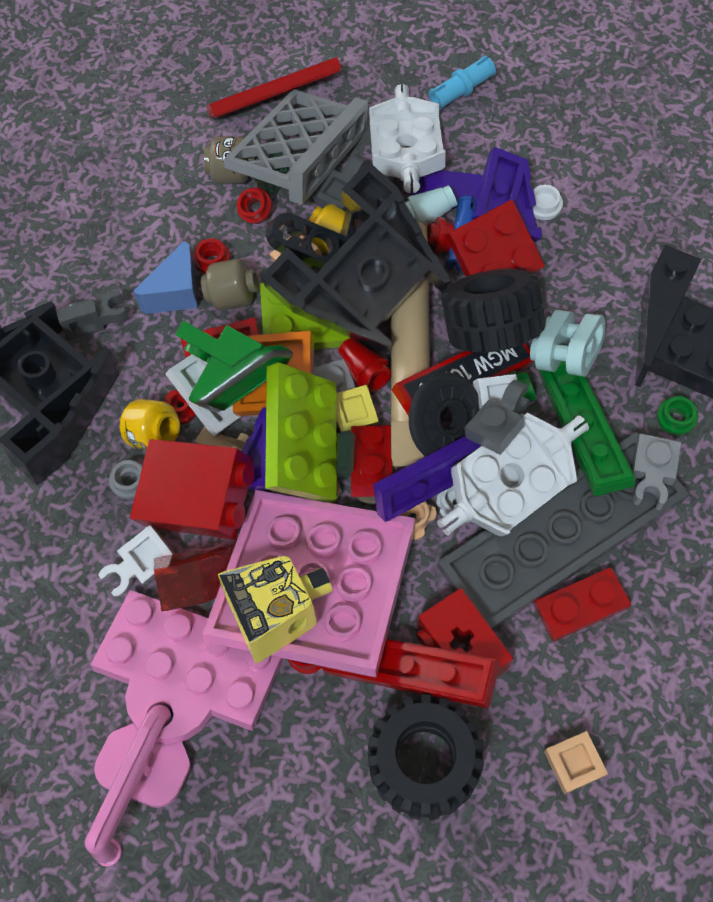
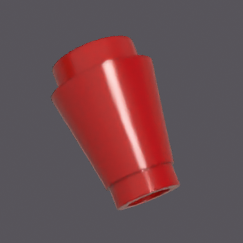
M353 338L345 340L340 345L338 353L344 359L358 387L367 385L369 392H376L387 384L391 377V370L387 360Z

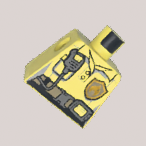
M280 556L218 574L226 600L255 664L265 660L314 628L317 621L312 600L333 591L323 567L299 577L288 556Z

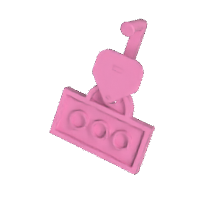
M132 590L128 592L90 664L93 671L128 684L125 695L127 713L133 722L128 726L113 731L108 736L94 767L96 779L102 787L109 791L86 836L85 847L99 864L107 867L113 866L121 858V845L113 836L130 800H135L150 807L160 808L169 805L177 798L190 771V761L182 741H186L202 731L212 716L253 731L284 659L269 656L255 664L250 651L205 642L203 631L208 618Z

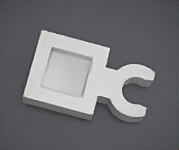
M149 525L117 550L124 561L119 565L110 564L105 566L98 576L100 579L106 580L114 573L120 575V585L111 592L113 596L118 597L126 594L131 589L135 577L142 584H147L176 561L178 557L153 525Z

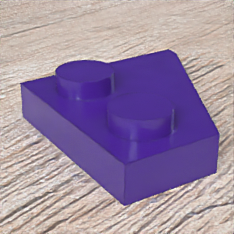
M497 147L489 151L471 219L473 220L513 199L533 242L541 239L542 232L541 227L536 228L533 207L536 206L534 191L530 186L531 174L528 159Z

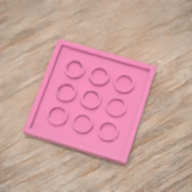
M255 490L226 571L280 556H288L299 577L323 567L333 589L332 592L312 600L317 621L315 627L271 656L377 677L415 531V518L399 515L390 521L384 522L377 515V511ZM220 585L203 631L205 642L249 651Z

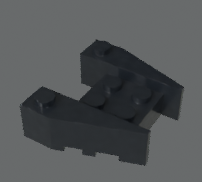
M367 161L341 189L342 204L364 222L363 225L317 274L289 248H286L260 277L265 288L293 313L387 354L391 350L392 342L378 329L425 278L441 293L447 288L450 278L436 254L431 250L422 234L421 227L410 213L398 187Z
M667 245L664 246L642 295L635 386L641 387L649 371L713 399V309L685 298L702 259Z
M51 301L24 312L26 317L4 327L0 325V395L24 416L22 420L0 437V444L10 461L36 485H39L69 458L119 376L109 349L106 348L90 362L58 335L63 329L58 320L55 304Z

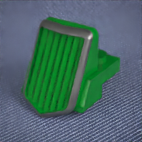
M184 320L175 333L176 336L188 342L184 348L185 351L207 362L189 396V401L213 412L226 410L266 382L267 366L278 362L287 365L293 356V351L283 345L265 347L228 325L225 326L219 339L212 337Z

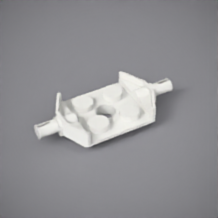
M400 84L394 90L396 98L369 107L373 166L382 174L401 178V181H404V190L407 193H411L412 183L413 193H416L420 189V177L440 171L445 167L446 151L443 150L439 104L409 97L408 86L403 84L402 93Z
M526 413L523 415L524 428L501 455L481 446L452 467L451 475L457 504L454 505V510L437 521L438 526L441 528L454 519L442 532L449 536L462 524L471 521L495 535H508L513 527L565 487L577 482L571 444L573 440L589 430L588 423L573 430L585 419L581 416H576L574 420L561 429ZM504 466L513 467L517 471L519 481L515 488L507 487L502 482L500 472Z

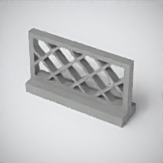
M293 89L224 158V166L226 169L289 190V201L303 205L367 131L368 101L355 97L347 106ZM296 103L307 106L297 109L293 108ZM333 114L338 116L333 118H324L325 115ZM312 117H315V118H316V120H314V121H307V122H301V121H300V119H306V118H312ZM286 121H292L293 123L281 126L276 125L277 123ZM323 131V133L320 135L308 136L307 134L310 132ZM299 134L300 138L284 140L283 138L285 136ZM275 138L276 140L275 142L263 144L259 143L260 140ZM307 149L304 153L291 154L290 152L292 150ZM282 152L284 155L273 158H266L265 156L267 154ZM258 156L259 159L254 161L242 160V158ZM290 167L287 174L272 170Z

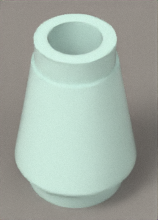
M449 185L407 197L408 201L405 202L413 218L423 223L426 227L429 223H433L437 217L443 216L451 208L458 205Z

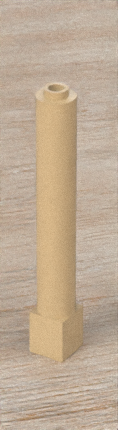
M417 221L428 243V228L423 223ZM426 278L391 315V389L397 382L430 368L429 281ZM391 390V459L394 474L425 456L414 444L409 430V416Z

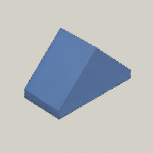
M183 241L133 291L142 312L150 314L198 308L196 269L192 251L187 242Z

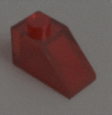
M236 542L154 558V574L161 611L203 604L215 599L221 585L218 574L226 571Z

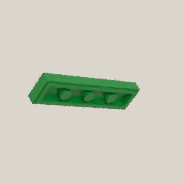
M561 361L555 372L539 370L540 379L562 428L574 420L576 416L583 417L585 421L573 430L588 423L589 430L573 440L571 447L593 496L596 497L634 487L636 478L586 376L568 374L565 361Z

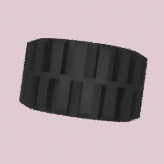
M516 269L484 271L456 281L441 294L449 343L463 351L495 352L514 348L531 341V339L539 336L541 331L545 329L540 281L538 276L531 272Z
M421 694V700L413 701L412 697L409 696L402 699V704L397 707L392 704L385 710V716L382 720L378 718L373 726V735L369 737L368 765L373 785L378 790V795L383 801H387L394 811L399 814L401 812L406 813L412 819L419 820L420 817L429 818V820H435L444 814L450 815L457 811L458 807L463 803L465 804L471 797L483 771L484 760L482 753L484 745L483 739L478 738L477 732L479 729L474 720L471 722L467 720V712L463 708L458 706L457 709H454L449 705L450 700L441 697L439 702L431 700V695ZM426 732L437 735L447 743L452 752V766L444 779L436 783L422 784L409 779L401 771L398 763V751L402 742L409 736Z

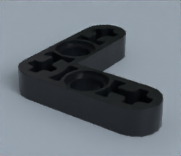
M347 208L341 233L339 234L297 215L287 212L281 213L268 224L265 236L269 245L276 251L283 253L286 248H289L303 262L322 269L356 232L354 220L358 217ZM283 225L287 227V234L291 236L288 240L283 238V231L280 230ZM303 233H305V237L303 239L299 238ZM313 238H320L326 243L328 247L327 256H319L312 248Z

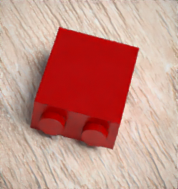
M149 439L130 519L146 527L153 525L159 530L236 540L238 530L243 525L245 519L244 503L248 487L251 486L254 479V460L238 448Z

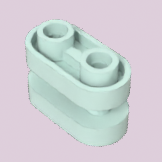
M555 310L551 317L548 316L546 318L545 329L539 338L535 337L531 344L530 358L532 361H535L536 368L538 370L555 372L561 361H565L568 374L585 377L603 344L605 334L604 316L585 314L580 324H575L574 312Z

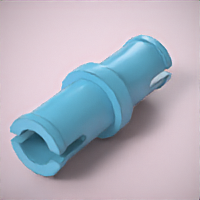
M484 55L464 70L457 69L451 74L452 77L429 90L430 101L438 103L439 110H442L460 96L467 97L472 94L474 87L495 76L496 67L493 61Z

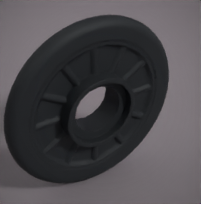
M445 372L431 376L417 389L410 404L408 422L412 440L425 457L466 436L464 427L479 411L478 393L473 385L458 374ZM448 407L452 412V422L447 429H444L440 416L444 408Z

